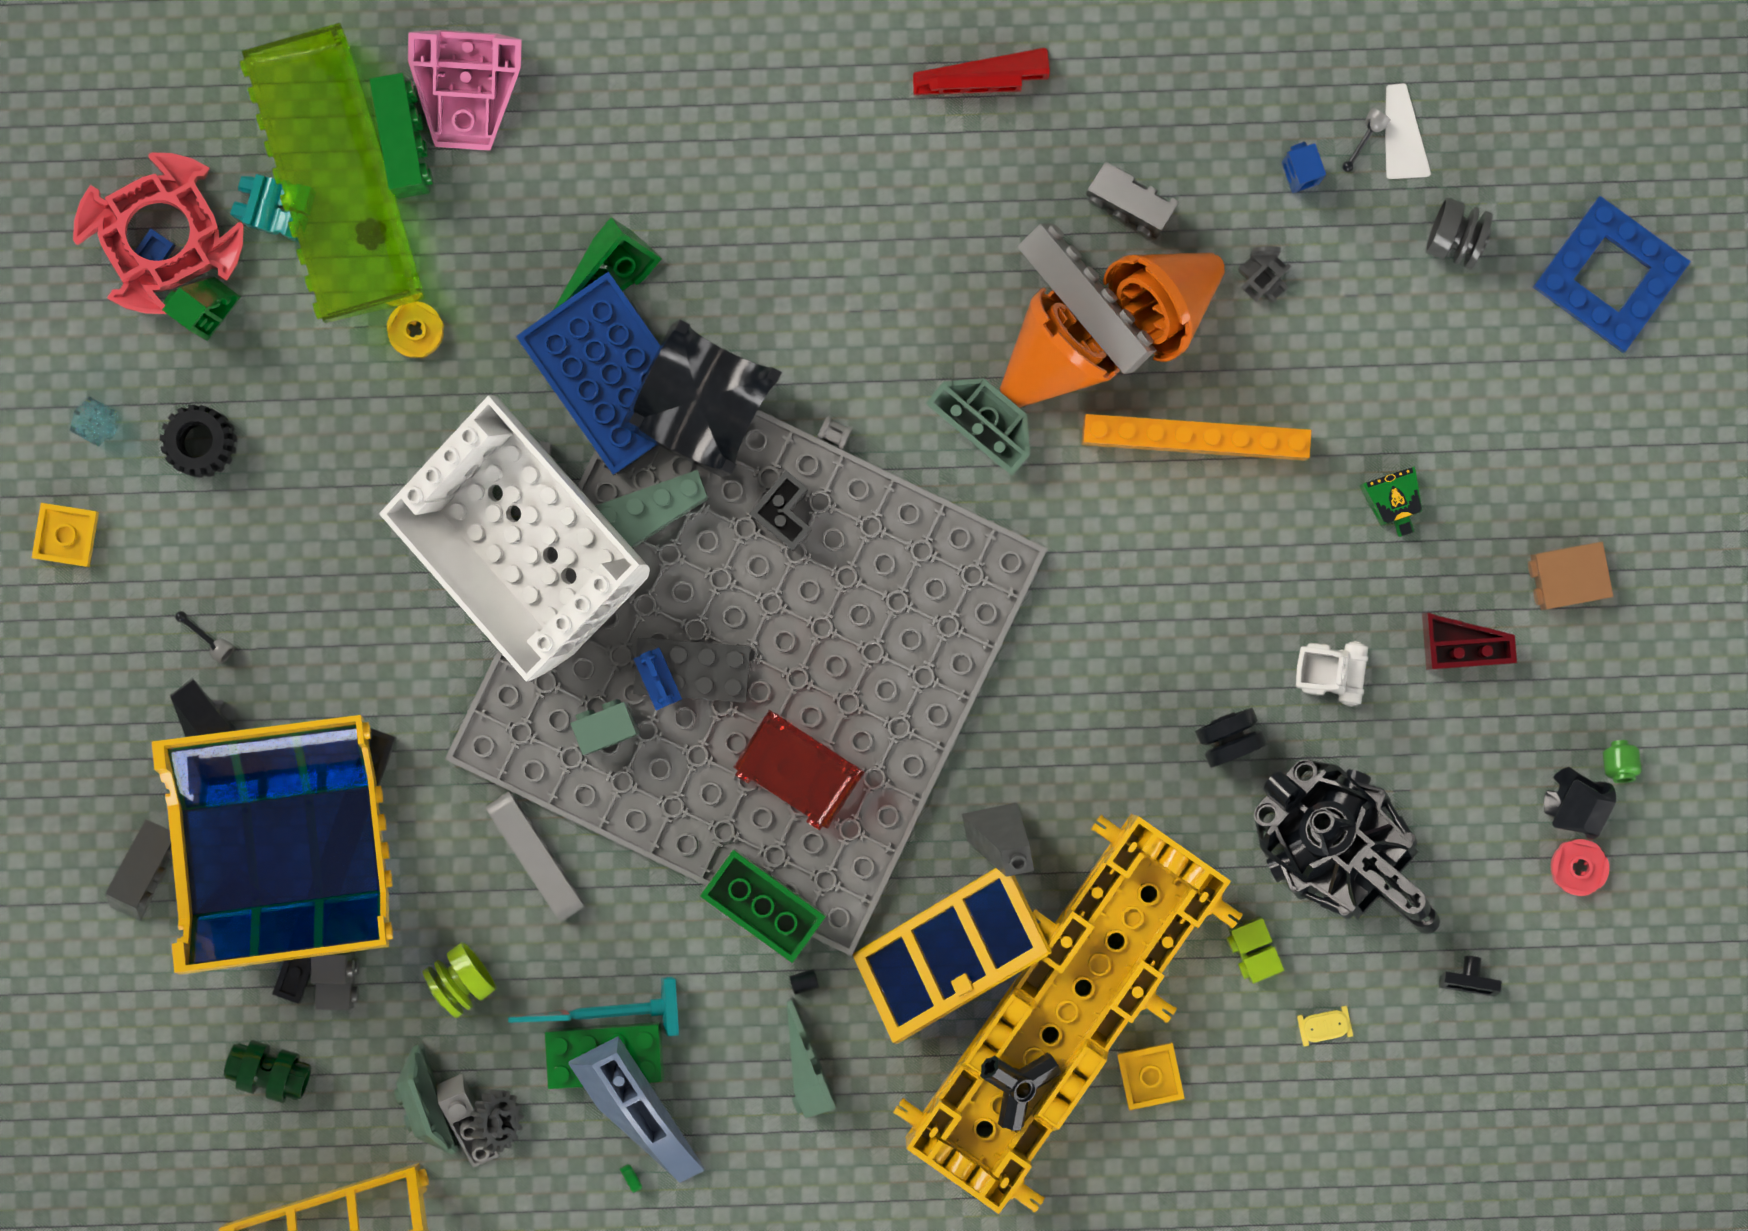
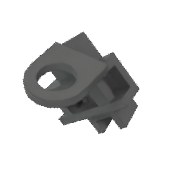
M1255 247L1251 250L1250 259L1244 265L1241 264L1238 267V271L1248 280L1241 288L1255 302L1264 296L1270 303H1274L1277 300L1276 298L1289 288L1280 277L1291 265L1289 263L1285 265L1278 258V255L1281 253L1280 247ZM1267 267H1269L1276 274V276Z

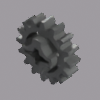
M491 1089L489 1094H482V1102H475L477 1111L471 1112L470 1115L475 1118L469 1124V1127L475 1128L471 1137L478 1139L477 1146L483 1147L485 1151L503 1152L504 1148L512 1147L511 1140H518L516 1131L522 1130L523 1127L519 1125V1120L523 1119L524 1115L518 1113L522 1105L515 1103L517 1100L516 1095H510V1091Z

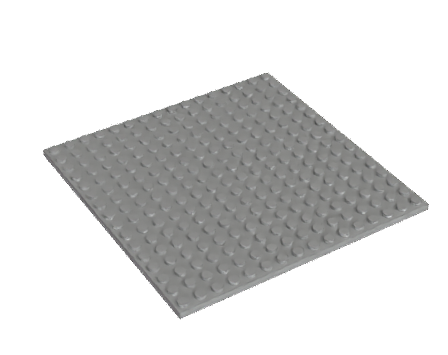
M757 410L744 436L736 457L737 465L732 475L720 477L659 445L616 475H613L595 450L578 484V488L594 506L695 470L700 472L709 499L633 548L649 566L648 578L574 655L547 673L526 682L498 650L445 760L706 886L732 850L736 849L825 913V919L812 937L852 956L1047 548L760 410ZM785 470L808 488V492L791 512L811 527L812 531L794 552L749 514ZM550 547L547 552L548 559L551 562H556L558 553L555 548ZM568 568L566 579L570 583H574L577 577L576 572L572 568ZM637 638L751 646L746 703L682 698V700L656 711L649 695L633 694L634 658H636ZM615 699H620L621 703L628 702L641 734L589 755H583L570 724L577 721L575 715L590 709L597 713L603 710V704Z

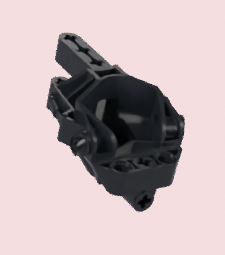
M1301 760L1287 774L1277 771L1269 777L1264 785V791L1267 796L1256 807L1254 818L1260 848L1268 858L1266 862L1277 883L1286 879L1291 891L1298 899L1306 898L1319 903L1321 907L1335 912L1345 919H1350L1352 916L1358 919L1380 898L1419 932L1430 934L1438 929L1440 925L1439 916L1430 905L1426 896L1401 874L1418 853L1415 848L1417 839L1403 817L1399 816L1394 809L1386 791L1369 785L1371 781L1369 775L1351 769L1345 772L1335 764ZM1313 771L1311 779L1307 781L1301 780L1305 772ZM1340 775L1344 778L1342 784L1336 782ZM1328 809L1336 810L1337 812L1341 813L1344 819H1341L1338 815L1329 811ZM1387 811L1390 813L1393 821L1386 815ZM1275 813L1273 821L1269 823L1263 822L1267 814ZM1331 820L1328 828L1324 830L1318 829L1321 821ZM1309 827H1311L1310 830H1311L1312 836L1314 837V839H1315L1317 842L1320 843V846H1318V845H1316L1315 843H1313L1312 840L1309 838V835H1308V828H1309ZM1346 832L1343 839L1338 844L1333 845L1341 837L1342 833ZM1281 843L1285 851L1277 855L1271 853ZM1315 893H1318V894H1320L1321 896H1323L1324 898L1319 897V896L1314 895V894H1315ZM1429 916V921L1426 922L1423 920L1424 918Z

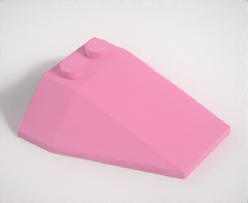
M450 30L408 33V63L435 147L489 151L492 149L521 69L522 39L496 33Z

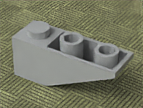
M463 1074L437 1084L438 1104L472 1167L499 1157L498 1152L485 1151L483 1147L477 1146L478 1139L471 1137L475 1128L469 1127V1124L474 1121L475 1117L470 1114L472 1111H477L476 1099Z

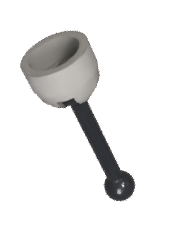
M1371 108L1366 117L1368 131L1349 161L1343 163L1342 168L1345 172L1353 170V163L1372 133L1383 131L1387 127L1391 119L1384 113Z
M179 611L176 613L175 619L178 622L185 623L210 644V655L219 664L224 663L232 655L235 646L224 639L214 641L187 619L185 612Z

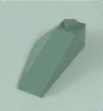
M788 999L787 1012L795 1097L791 1099L797 1113L803 1112L806 1119L836 1109L837 1100L794 999Z

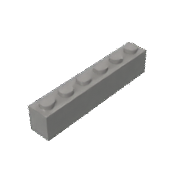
M1050 223L1040 224L1017 246L1018 249L1123 374L1133 373L1157 351L1152 345L1153 339L1144 330L1140 331L1134 323V316L1128 310L1122 309L1116 302L1118 300L1117 296L1113 291L1103 287L1098 281L1100 277L1097 272L1082 262L1081 253L1074 246H1069L1066 243L1061 229Z

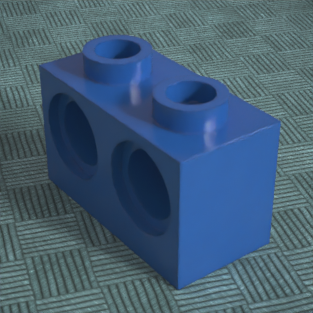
M1302 142L1290 147L1291 151L1287 152L1281 163L1292 194L1319 185L1325 178L1326 172L1316 144L1307 146L1306 142Z

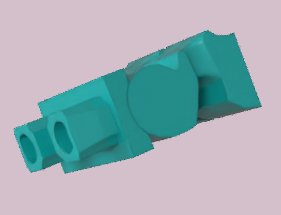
M258 174L255 177L241 176L238 191L249 194L250 197L247 204L235 201L230 215L242 221V223L250 228L273 235L281 233L290 240L302 243L308 222L304 215L310 216L316 192L311 187L300 184L292 185L287 181L284 182ZM288 206L297 213L292 211L285 212L280 208H285Z

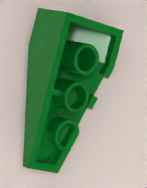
M611 217L593 238L555 308L607 272L610 273L622 291L634 283L638 285L647 278L662 258L632 230Z

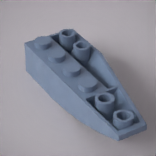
M619 1036L569 1061V1066L597 1108L679 1183L704 1171V1166Z

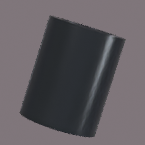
M814 969L789 976L795 995L819 988Z

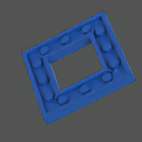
M1599 196L1538 278L1533 288L1624 353L1691 261L1606 199ZM1604 237L1649 269L1619 311H1616L1574 280Z

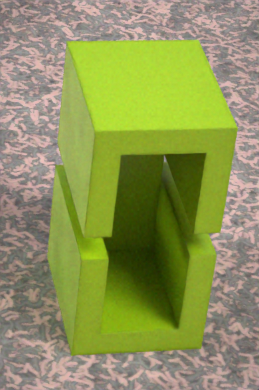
M1256 917L1235 926L1233 929H1228L1231 936L1227 937V941L1232 952H1238L1242 962L1237 965L1243 979L1249 978V981L1254 984L1285 971L1277 951L1272 945L1251 954H1246V952L1272 942L1262 917Z

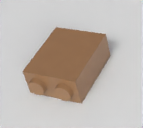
M1603 541L1530 555L1531 561H1528V570L1531 578L1535 577L1536 589L1533 590L1536 605H1540L1541 610L1613 597Z

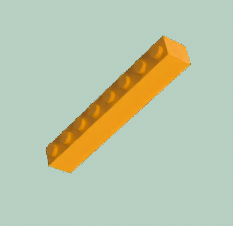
M1085 414L1083 417L1082 445L1305 461L1310 458L1311 430Z

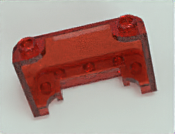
M772 710L767 712L733 766L737 770L735 775L748 784L751 780L758 783L808 816L806 822L818 830H821L822 827L827 829L830 827L865 771L790 722H787Z

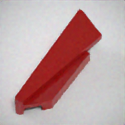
M1039 48L914 72L913 94L1021 92L1022 80L1049 79L1048 50L1046 48Z

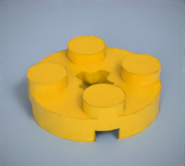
M416 301L405 305L402 304L389 316L387 321L388 338L392 347L400 354L409 358H425L440 346L444 336V323L438 312L426 303ZM417 323H421L420 329L422 334L411 337V331L408 329L410 324L415 326Z

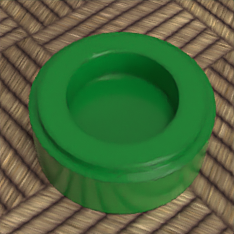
M627 1164L621 1167L620 1171L631 1191L635 1193L642 1189V1184L631 1165Z

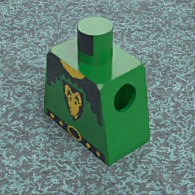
M1415 466L1359 485L1380 525L1394 522L1398 537L1415 532L1410 516L1422 512Z

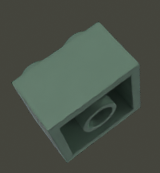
M615 699L603 704L602 711L595 713L594 710L590 709L575 715L577 721L570 724L583 755H589L641 734L628 702L621 703L620 699Z

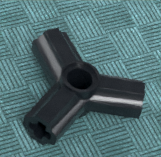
M1047 1052L1021 1069L1010 1066L995 1055L991 1058H986L981 1065L980 1076L1004 1091L998 1124L1002 1128L1012 1131L1021 1130L1024 1127L1028 1102L1035 1096L1036 1090L1061 1073L1059 1065L1050 1053Z

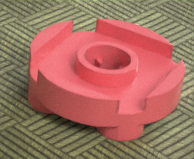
M1573 839L1562 843L1553 854L1551 860L1552 879L1563 891L1572 895L1586 896L1601 888L1607 881L1609 861L1596 843L1584 839ZM1579 859L1585 861L1583 865L1587 864L1586 872L1581 871L1580 875H1576L1574 873L1576 870H1573V864L1578 863Z

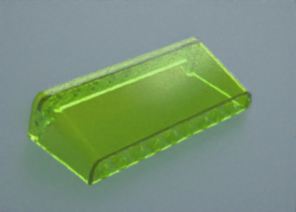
M341 23L242 50L244 60L239 61L244 77H250L252 86L248 87L249 96L252 104L257 103L260 113L256 114V119L260 130H265L268 140L264 141V146L268 157H274L276 167L272 168L276 184H282L284 194L280 195L284 211L290 210L293 221L288 222L293 239L298 237L301 248L296 249L301 266L306 264L309 273L304 278L309 293L313 291L315 293L317 302L312 304L317 319L322 318L324 323H329L426 299L396 197L388 188L383 154L351 48Z

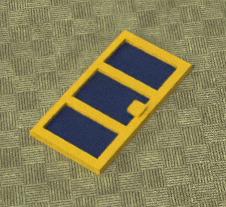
M994 868L854 952L853 958L892 1042L898 1044L1050 955L1052 951L1015 875L1006 877L997 868Z

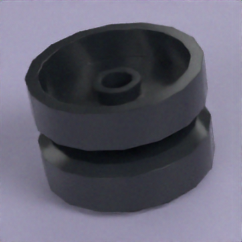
M1253 708L1237 713H1229L1210 721L1211 724L1195 731L1202 745L1219 742V745L1207 750L1205 753L1210 768L1227 763L1268 745L1263 731L1255 730L1246 734L1243 732L1254 726L1258 721Z

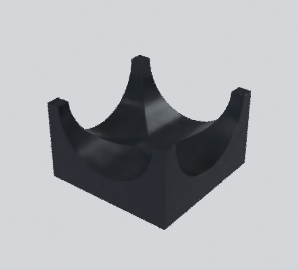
M680 319L670 325L621 426L720 477L732 475L737 465L736 457L744 436L761 403L770 389L778 382L782 372L773 367H766L748 361L715 345L696 333L690 327V324Z

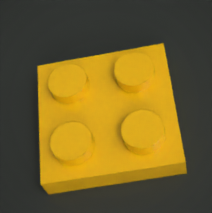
M41 503L32 558L90 567L99 512Z
M1172 1042L1117 1053L1129 1111L1185 1099Z

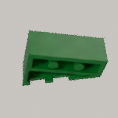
M216 277L181 286L177 291H171L164 300L165 306L162 311L192 333L208 341L241 296Z

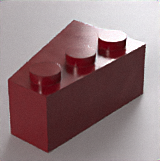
M1431 613L1422 614L1426 670L1517 663L1514 634Z

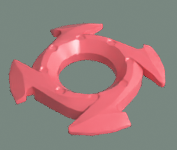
M151 152L148 155L150 161L163 175L157 176L155 173L144 176L106 196V200L101 198V193L97 188L92 185L88 187L80 200L74 219L73 241L76 245H79L97 232L103 251L123 283L120 289H113L107 297L108 300L125 309L144 314H166L162 311L165 304L154 292L174 289L211 269L218 271L220 279L228 281L238 264L243 248L244 225L242 222H238L220 237L215 217L195 185L198 180H205L210 168L182 155ZM156 203L168 204L179 209L186 216L190 226V234L185 247L174 257L161 261L148 260L139 256L132 250L127 240V228L133 215L141 208Z

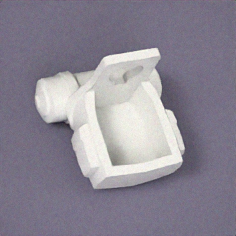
M1357 641L1345 644L1344 650H1332L1330 645L1309 643L1308 646H1302L1297 664L1296 687L1302 689L1303 693L1324 695L1325 692L1338 694V701L1349 707L1361 704L1362 695H1364L1363 684L1366 662L1368 661V646Z

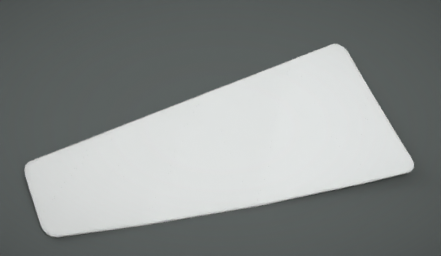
M1405 83L1388 85L1386 87L1385 115L1391 120L1385 128L1387 178L1429 177L1431 172L1407 85Z

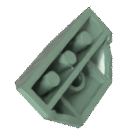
M985 378L943 381L926 402L930 408L1011 476L1030 456L1027 414Z
M423 1042L413 1046L396 1082L397 1088L394 1089L395 1097L398 1104H403L407 1115L404 1116V1122L409 1132L413 1131L415 1138L449 1154H453L460 1147L454 1131L438 1104L437 1082Z

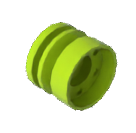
M461 942L446 953L451 965L450 967L438 959L434 962L436 971L430 966L422 971L434 998L455 1018L464 1014L462 1006L467 1010L473 1007L469 996L470 993L481 1001L497 989L487 968L474 951L464 942Z

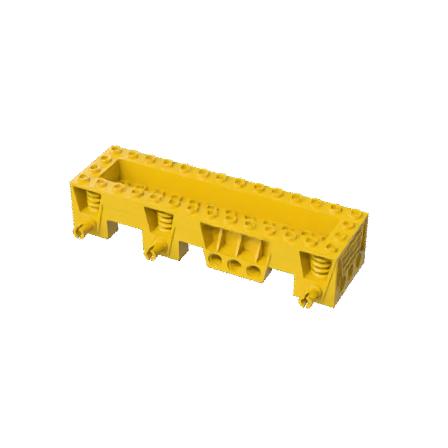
M1132 813L1121 829L1103 817L1102 814L1096 821L1106 828L1103 829L1098 824H1093L1091 830L1108 840L1110 844L1055 923L1036 908L1033 910L1034 917L1040 921L1038 925L1052 953L1019 973L923 1112L909 1103L904 1097L900 1100L899 1105L905 1110L897 1105L893 1111L894 1114L912 1125V1128L905 1136L907 1150L998 1214H1000L1007 1202L1013 1198L1027 1206L1034 1213L1039 1209L1038 1204L1041 1205L1045 1197L1024 1184V1178L1032 1168L1031 1161L1050 1133L1060 1129L1107 1061L1110 1047L1128 1021L1133 1023L1138 1014L1146 1008L1164 1020L1165 1023L1172 1018L1162 1009L1174 1015L1177 1008L1156 994V990L1165 977L1162 974L1193 928H1199L1208 915L1213 914L1233 929L1237 922L1231 919L1228 914L1237 920H1240L1243 913L1222 900L1223 892L1231 882L1228 878L1141 817ZM1145 886H1152L1156 890V898L1151 902L1143 901L1140 896L1141 890ZM1112 933H1120L1124 938L1123 945L1118 949H1113L1108 945V937ZM1080 980H1087L1091 984V990L1085 996H1080L1075 992V985ZM1047 1027H1054L1058 1030V1038L1052 1043H1048L1042 1038V1032ZM1047 1052L1050 1053L1059 1065L1061 1073L1036 1090L1035 1096L1028 1102L1024 1127L1021 1130L1012 1131L1002 1128L998 1124L1004 1091L980 1076L981 1065L986 1058H991L995 1055L1010 1066L1021 1069ZM988 1121L992 1124L993 1131L989 1136L983 1137L977 1133L976 1127L980 1122Z

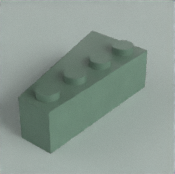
M695 470L601 503L595 507L632 548H635L709 498L700 472Z

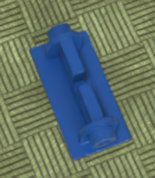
M660 647L634 658V662L656 711L682 700Z

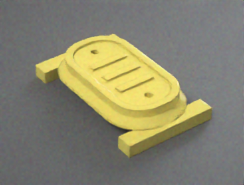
M1341 1006L1342 1011L1323 1012L1310 1015L1303 1019V1015H1298L1297 1020L1303 1047L1309 1046L1308 1041L1320 1042L1339 1038L1347 1034V1037H1352L1353 1032L1347 1006Z

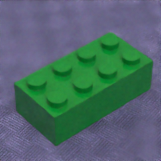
M403 72L369 78L389 190L397 199L430 193L429 185H433L431 169L427 167L424 160L429 155L426 141H423L419 130H424L421 113H418L415 107V103L419 102L416 86H413L412 80H408Z
M736 849L732 850L700 895L705 901L791 963L795 961L826 917L825 913Z
M661 1022L548 1029L545 1031L548 1089L583 1087L569 1066V1061L618 1036L649 1083L662 1082L664 1079Z

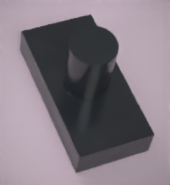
M1465 956L1463 974L1444 972L1440 976L1439 988L1495 997L1501 992L1502 981L1480 977L1481 958Z

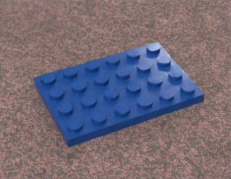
M607 272L518 334L516 338L613 475H616L657 446V444L622 427L621 424L660 344L613 277Z

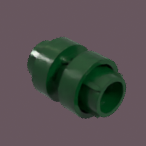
M251 1040L248 1046L240 1043L232 1046L225 1064L224 1077L225 1079L235 1081L237 1090L254 1094L257 1088L261 1087L266 1089L265 1097L267 1099L284 1103L287 1097L294 1100L303 1097L311 1075L310 1064L300 1062V1055L298 1053L281 1049L277 1056L269 1054L270 1045Z

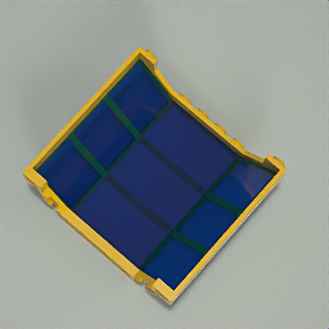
M361 715L151 741L154 770L160 774L161 782H165L166 789L170 791V793L165 794L168 809L178 909V929L183 930V937L177 938V943H172L174 973L181 975L389 947V940L393 939L392 923L389 922L388 887H393L391 870H386L385 859H390L388 842H383L382 831L387 830L385 814H380L379 803L384 801L382 786H377L368 742V739H371L370 724L365 722Z

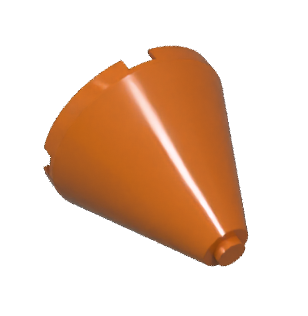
M1210 252L1126 255L1107 268L1103 284L1109 283V289L1117 296L1118 300L1116 302L1122 309L1128 310L1134 316V323L1140 331L1144 330L1153 339L1152 345L1157 350L1153 353L1155 355L1153 360L1167 362L1175 359L1188 348L1224 276L1225 265L1221 257Z
M1042 288L1031 298L1000 386V392L1019 408L1109 381L1120 371L1054 290L1047 295L1044 294L1046 289Z

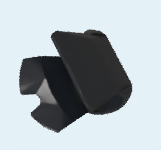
M1568 766L1553 776L1559 783L1558 791L1547 790L1545 792L1544 813L1555 816L1552 822L1555 828L1584 833L1587 839H1596L1616 804L1615 789L1611 783L1593 782Z

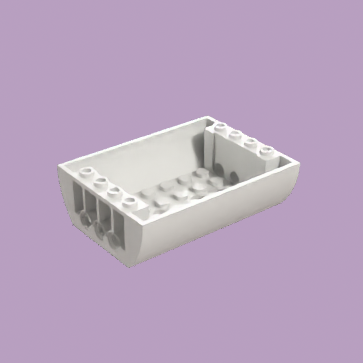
M488 395L379 513L526 682L547 673L574 655L643 584L650 572L649 566L496 396ZM495 485L500 486L503 491V496L500 500H496L493 496L492 491ZM513 506H517L521 510V518L518 521H515L511 516ZM550 547L555 548L558 553L556 562H551L548 559L547 552ZM568 568H572L576 572L577 577L574 583H570L566 579Z

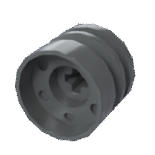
M1446 197L1432 226L1425 252L1426 254L1444 259L1450 249H1454L1453 262L1458 265L1464 254H1466L1464 267L1472 269L1478 258L1483 254L1488 243L1493 214L1485 211L1479 222H1477L1479 208L1474 207L1467 218L1463 217L1465 204Z

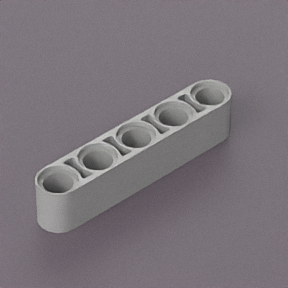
M508 791L487 805L486 810L556 917L563 922L584 908L585 904L514 795Z

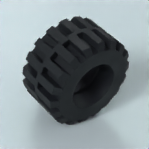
M188 405V408L181 407L177 409L178 413L176 415L171 414L168 417L169 423H164L162 426L165 432L164 435H160V441L163 442V446L160 448L162 453L167 456L165 458L166 461L172 464L174 469L190 476L203 478V476H214L215 472H222L225 470L223 466L226 463L230 465L233 460L230 456L232 453L235 454L237 449L234 447V442H237V436L233 434L235 430L233 425L228 422L224 415L207 406ZM196 426H207L213 437L210 450L201 457H191L185 449L186 435Z

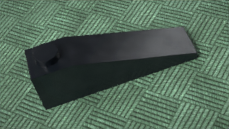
M191 679L170 695L185 737L237 731L194 679ZM238 742L248 786L265 773L264 762L247 742ZM228 744L190 749L200 776L218 797L239 791Z

